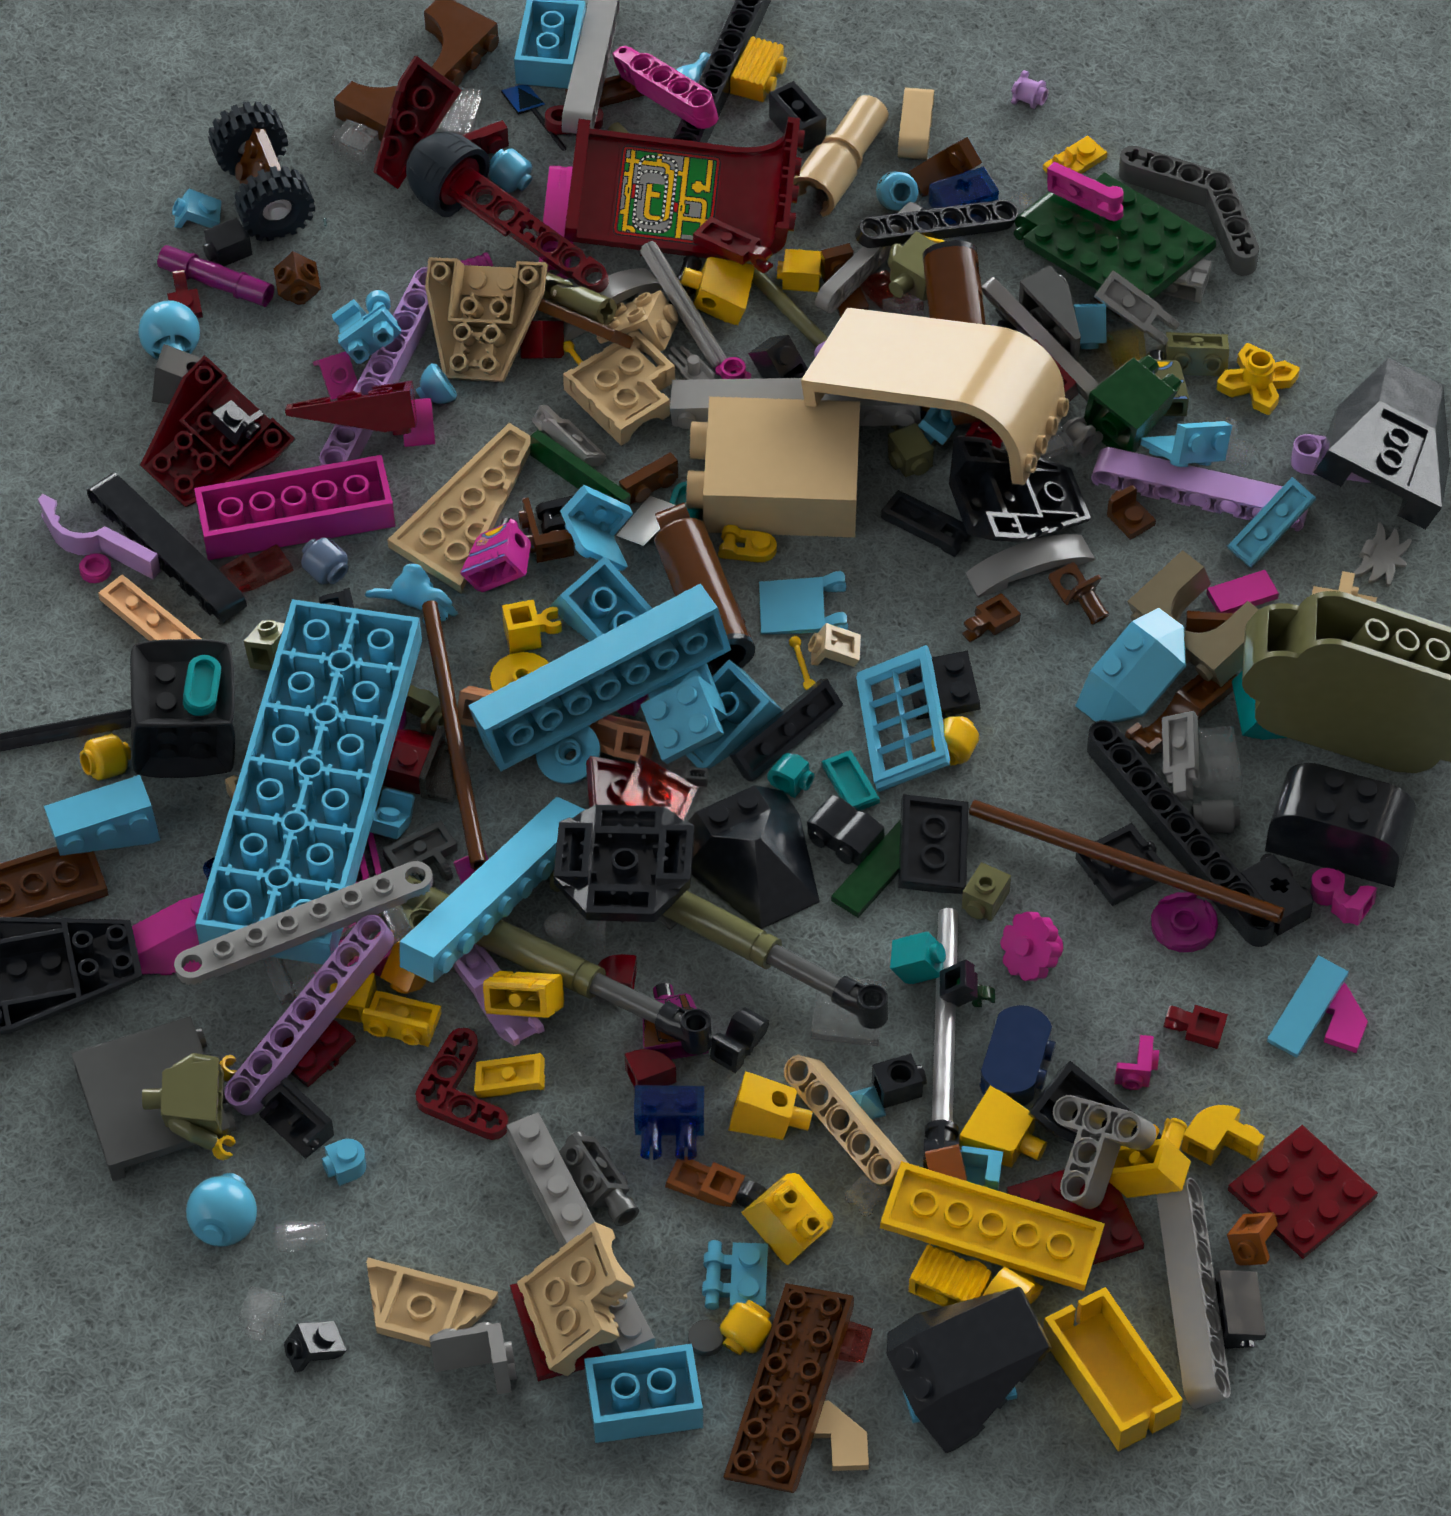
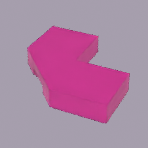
M1343 983L1326 1013L1332 1014L1333 1017L1326 1032L1324 1043L1357 1053L1368 1020L1347 984Z

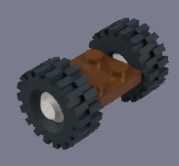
M255 101L254 106H251L250 102H243V107L238 108L237 104L231 106L232 111L228 113L224 110L220 113L221 119L215 118L213 120L214 127H209L208 133L210 136H208V140L218 165H220L224 172L229 171L230 175L236 176V179L241 184L239 186L240 192L235 194L236 201H234L244 229L250 237L255 235L256 240L262 241L264 237H266L267 241H272L274 237L283 238L289 233L291 235L297 234V228L304 229L307 226L305 220H312V212L315 211V201L305 177L299 174L298 170L293 168L290 171L286 166L280 167L278 155H285V147L288 146V140L277 111L275 109L272 110V107L268 104L263 107L262 103Z

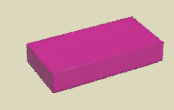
M1266 570L1209 587L1206 593L1216 612L1235 613L1247 601L1257 606L1276 600L1279 596V592Z

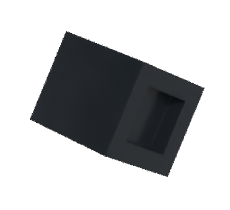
M911 1053L872 1065L871 1081L875 1086L883 1108L922 1097L923 1085L927 1084V1079L922 1065H916ZM903 1079L906 1080V1082L899 1083L894 1080Z

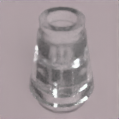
M282 1220L281 1224L273 1226L274 1242L278 1253L286 1252L289 1255L327 1242V1231L324 1221Z

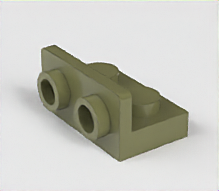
M1166 332V337L1169 339L1165 344L1166 360L1180 362L1183 375L1221 376L1225 370H1228V334Z

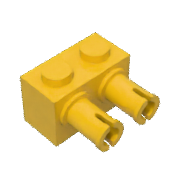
M1167 1118L1164 1122L1161 1138L1155 1139L1148 1149L1135 1150L1120 1146L1109 1182L1126 1198L1182 1191L1191 1163L1179 1150L1187 1129L1186 1123L1177 1118H1171V1120ZM1153 1124V1125L1155 1126V1129H1156V1138H1157V1136H1158V1134H1159V1128H1158L1155 1124Z

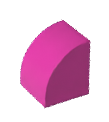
M431 398L415 399L417 425L415 428H411V433L403 435L404 447L435 444Z

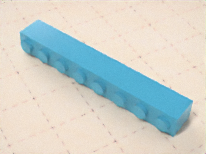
M555 797L400 941V967L432 983L444 973H448L458 959L464 954H468L474 944L484 935H488L493 927L503 917H507L523 898L526 899L542 880L548 879L555 866L559 822L569 817L572 819L586 809L562 798Z

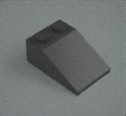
M1048 266L1020 281L1019 303L1079 362L1081 336L1069 286L1063 275H1058L1051 266Z

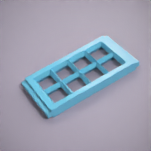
M925 645L857 672L856 679L876 790L878 792L884 791L950 765L932 656L928 646ZM920 667L923 682L901 690L898 675ZM893 677L895 693L873 701L871 686ZM925 690L927 705L905 713L902 698ZM897 700L899 716L877 724L875 709ZM929 713L931 728L909 736L906 721ZM901 723L903 739L881 747L879 732ZM933 736L935 751L913 760L910 744ZM905 747L907 762L885 771L883 755Z

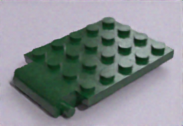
M1105 172L1095 180L1108 187L1118 186L1123 189V202L1121 203L1123 205V217L1120 220H1108L1056 194L1047 192L1016 217L1015 226L1017 228L1013 231L1016 239H1024L1025 247L1097 291L1109 274L1115 271L1152 299L1216 248V238Z

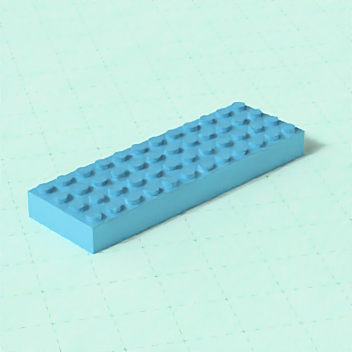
M292 599L195 925L199 945L356 883L422 643L420 618ZM343 928L269 957L323 965L338 947Z

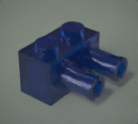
M635 1085L634 1128L635 1135H641L640 1156L643 1159L649 1160L650 1147H653V1160L661 1158L662 1135L676 1136L675 1157L684 1160L685 1147H687L688 1160L695 1159L697 1157V1136H704V1086Z

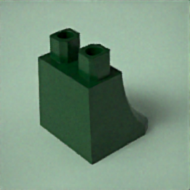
M1150 355L1143 357L1139 361L1133 357L1090 391L1084 414L1087 426L1092 425L1096 428L1095 432L1100 431L1103 434L1101 442L1106 446L1135 453L1140 446L1141 438L1146 437L1162 416L1170 409L1173 398L1180 389L1181 380L1170 373L1162 380L1156 376L1159 365Z

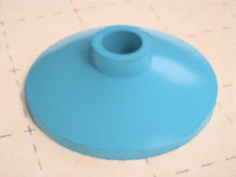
M586 726L537 752V764L543 774L554 782L561 784L579 782L587 777L586 761L590 756L600 757V742L596 733L589 726ZM576 751V756L572 760L566 759L568 752Z

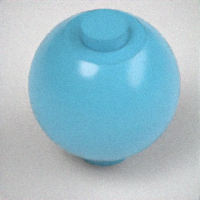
M168 300L158 302L145 311L139 323L138 334L145 351L158 360L164 344L191 354L200 338V326L196 315L189 307L180 302Z
M225 1173L221 1176L208 1178L195 1187L187 1202L186 1217L190 1229L201 1241L212 1246H230L244 1239L252 1230L257 1217V1205L245 1181L236 1174Z

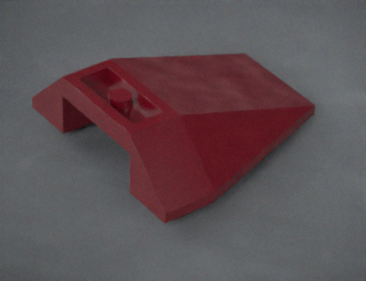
M205 355L183 376L140 464L149 475L185 507L196 503L194 488L240 480L273 463L296 440L273 417L269 419L266 415L263 416L259 423L261 430L251 440L246 438L237 445H234L208 420L211 414L231 400L248 416H251L260 409L229 382L228 376Z

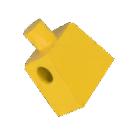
M709 257L706 259L701 272L685 267L680 283L683 286L696 290L693 304L697 309L726 323L739 325L746 310L755 267L752 264L745 263L741 265L731 260Z
M745 1071L734 1103L728 1130L784 1140L788 1126L808 1131L813 1111L794 1106L797 1094L795 1088Z
M991 1085L959 1135L960 1150L962 1146L1003 1151L1002 1165L1011 1168L1020 1153L1039 1161L1044 1154L1047 1142L1032 1135L1035 1129V1119L1028 1115L1029 1110Z

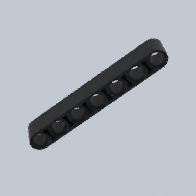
M113 472L87 489V495L91 503L94 504L96 502L103 509L101 512L111 522L115 521L122 527L120 530L130 540H135L140 545L157 553L159 564H161L160 569L170 578L174 577L180 583L178 586L190 597L193 595L200 602L198 605L210 616L213 614L220 621L219 625L247 607L246 600L241 591L119 475Z

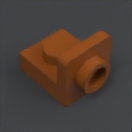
M1274 1212L1242 1214L1228 1232L1227 1237L1236 1264L1243 1266L1268 1263L1270 1256L1265 1242L1278 1226Z

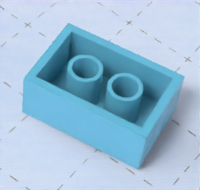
M526 1L514 58L516 84L568 89L586 13L585 1Z
M692 1344L584 1359L595 1443L703 1428V1406Z

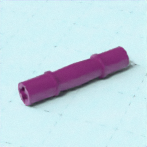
M165 245L158 255L157 265L159 268L170 272L184 269L187 280L192 278L212 288L232 293L233 297L237 299L241 298L267 307L274 296L275 288L273 284L252 277L246 272L238 273L220 264L201 259L195 253L191 254Z

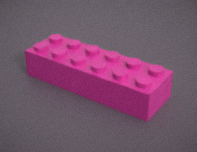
M382 455L194 488L208 560L307 543L311 539L335 538L395 527L393 501Z

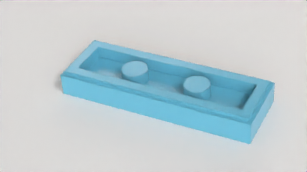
M1291 477L1231 541L1227 548L1247 566L1252 568L1313 504L1316 497L1296 479Z
M1318 955L1268 1036L1267 1042L1297 1058L1348 977V971Z

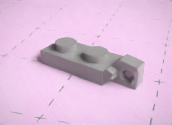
M539 405L538 410L531 419L539 431L548 433L552 437L551 439L588 465L600 466L603 464L606 455L570 420L562 419L548 405Z
M1189 711L1162 718L1163 774L1167 777L1169 786L1173 785V793L1177 795L1180 802L1193 800L1192 781L1198 780L1199 773L1198 716L1194 711Z

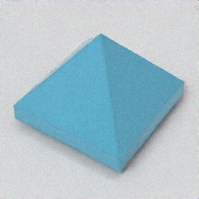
M875 1086L850 1093L871 1119L886 1116Z

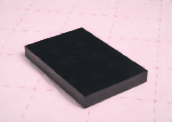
M903 794L901 799L898 888L963 894L967 883L969 802Z

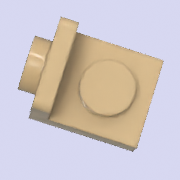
M826 623L818 633L812 635L809 641L808 650L811 652V665H819L824 658H828L854 667L860 660L861 634Z

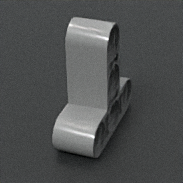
M1065 1095L1059 1098L1053 1107L1055 1121L1077 1133L1061 1180V1194L1065 1199L1085 1209L1097 1207L1104 1198L1120 1146L1135 1150L1148 1149L1156 1139V1129L1153 1123L1131 1111L1080 1097ZM1078 1109L1076 1117L1072 1120L1073 1113ZM1108 1117L1106 1125L1101 1128L1103 1120ZM1137 1125V1131L1131 1137V1132L1133 1128ZM1097 1151L1094 1160L1090 1162L1092 1154ZM1085 1184L1084 1192L1079 1195L1081 1187Z

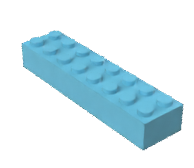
M700 583L468 706L483 745L501 772L730 651L731 647L719 609Z

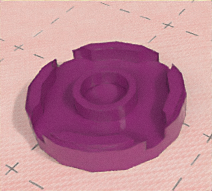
M1176 892L1163 897L1151 914V931L1157 941L1166 948L1177 952H1195L1205 948L1213 941L1218 929L1217 913L1212 904L1206 899L1203 901L1197 898V895L1189 892Z

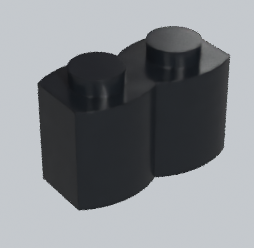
M830 795L807 821V832L811 842L819 848L827 846L835 851L836 856L845 864L854 863L859 866L885 837L882 824L873 817L857 811L848 802L834 795Z

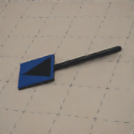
M521 84L501 90L503 96L518 115L532 111L545 128V119L536 109L545 105V103L529 85ZM546 129L560 149L565 151L567 148L559 137Z

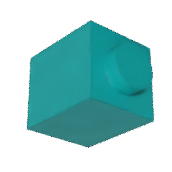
M928 931L892 940L890 969L904 983L915 984L940 977V971L943 970V963L946 960L945 948Z

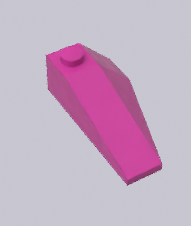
M204 893L180 900L132 926L142 974L172 975V973H176L174 967L176 957L184 950L199 945L195 923ZM193 960V962L189 961L188 964L186 963L183 969L187 972H195L202 965Z

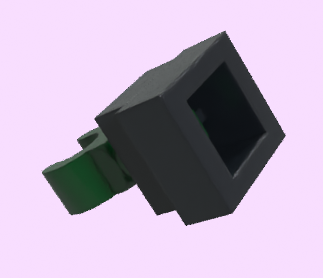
M965 959L940 971V998L948 1003L951 1002L957 1007L971 1001L974 1007H982V1000L995 1003V989L978 984V974L975 972V965Z

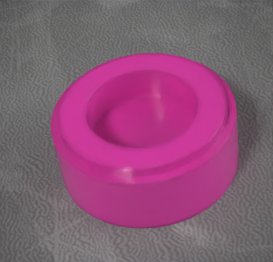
M94 553L85 556L81 560L79 571L81 577L86 582L100 583L111 575L112 567L108 557L103 554Z

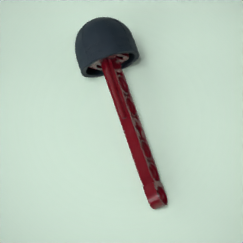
M453 132L434 133L420 140L414 146L407 161L406 175L412 191L423 204L442 217H451L461 208L465 207L505 237L509 235L567 278H572L577 285L597 293L607 288L609 277L601 263L591 256L586 259L584 252L533 216L529 213L530 209L487 179L490 159L488 154L464 136ZM484 194L493 196L491 202L486 205L477 203L479 197ZM504 210L514 211L511 219L506 221L499 219V215ZM525 228L529 230L533 228L538 238L535 239L534 235H532L530 232L524 233L523 230ZM548 241L558 242L557 248L551 252L542 250L544 244ZM576 256L580 258L577 266L572 268L564 266L565 261L569 257ZM599 272L602 274L601 280L597 283L590 284L586 281L591 273Z

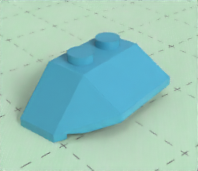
M1160 608L1133 620L1090 670L1075 706L1095 722L1106 720L1114 723L1145 716L1186 667L1184 626Z

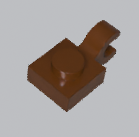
M1000 593L976 606V616L964 622V626L968 630L964 631L962 635L969 642L982 636L988 629L993 635H996L1020 622L1021 613Z

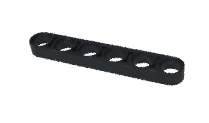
M995 200L867 217L860 221L855 237L858 243L864 247L878 248L892 246L896 243L905 244L916 231L924 236L935 239L1003 231L1014 225L1018 216V209L1010 201ZM997 211L1007 213L1010 219L1001 218L998 216ZM976 214L980 216L984 220V222H975L974 220H972L970 215ZM944 218L953 219L957 226L948 225ZM923 221L927 223L931 227V229H922L921 227H919L917 222ZM890 225L900 226L904 233L894 232ZM863 229H872L876 232L877 237L868 236Z

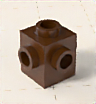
M294 251L273 268L278 296L286 301H291L297 305L305 304L321 290L316 262Z

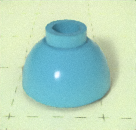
M433 363L427 366L422 373L420 387L416 389L421 399L431 398V402L437 404H445L455 400L457 393L440 367Z

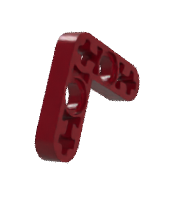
M457 1028L448 1035L415 1093L417 1107L427 1115L485 1139H499L507 1133L508 1116L506 1112L500 1107L456 1090L478 1051V1039L475 1032L469 1028ZM464 1039H467L469 1046H463L459 1052V1058L455 1056L457 1042L462 1043ZM447 1065L453 1066L457 1070L455 1075L450 1078H444L438 1074V1070ZM435 1083L438 1084V1100L432 1099L430 1103H427L424 1095H432L435 1090ZM459 1105H466L472 1110L468 1116L462 1118L455 1116L452 1112ZM479 1110L481 1111V1118L477 1117ZM498 1118L499 1125L487 1128V1121Z

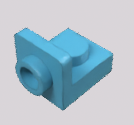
M387 787L384 788L381 792L379 808L375 811L370 832L398 839L411 823L415 800L414 795Z

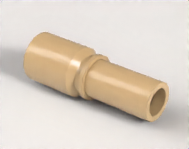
M870 95L858 97L833 134L826 136L823 142L812 151L801 167L800 176L794 177L793 185H799L798 197L806 194L807 191L805 189L807 186L822 189L826 192L829 199L823 202V209L820 212L822 217L832 212L857 176V170L863 162L864 153L888 120V110L879 99Z

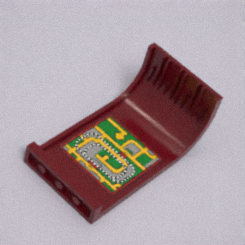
M788 117L784 135L771 144L758 147H735L591 129V120H578L564 238L568 241L641 250L645 243L654 241L661 252L665 254L693 255L705 259L715 257L730 260L693 243V233L710 216L759 238L761 247L770 249L773 255L785 246L788 231H794L796 213L790 211L791 203L797 204L799 185H793L794 176H800L802 158L796 157L797 148L803 149L805 130H799L800 118Z

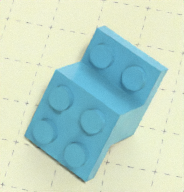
M707 663L649 693L648 697L650 700L640 704L660 757L666 764L724 735L719 721L727 718L728 715Z

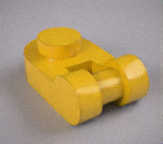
M725 525L722 529L721 538L723 543L720 544L718 551L720 558L767 562L775 557L777 543L771 534L742 530L736 525ZM736 542L745 543V547H737Z

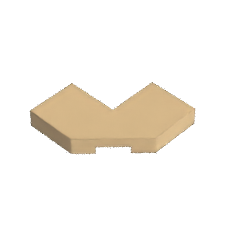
M829 1400L825 1401L813 1438H831L832 1471L869 1470L867 1432Z

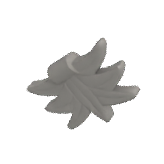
M1379 522L1373 540H1366L1359 554L1363 561L1354 571V578L1361 577L1372 570L1368 581L1369 584L1378 581L1385 575L1386 586H1390L1394 577L1395 567L1407 566V563L1401 556L1409 548L1412 539H1407L1399 544V534L1397 529H1394L1386 540L1383 524Z

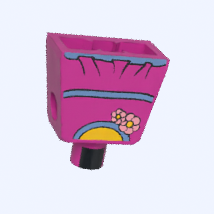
M503 518L498 527L481 533L476 538L460 574L479 592H486L526 576L531 542L518 528L519 525L514 519Z

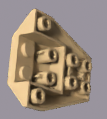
M429 257L425 289L441 368L448 379L505 381L543 298L548 266L546 262L517 261L516 268L468 266L464 265L457 258Z

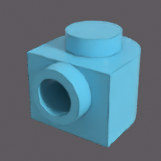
M342 1139L325 1146L326 1157L321 1158L324 1170L329 1178L335 1176L339 1186L356 1180L364 1174L366 1158L364 1148L360 1142L354 1139Z

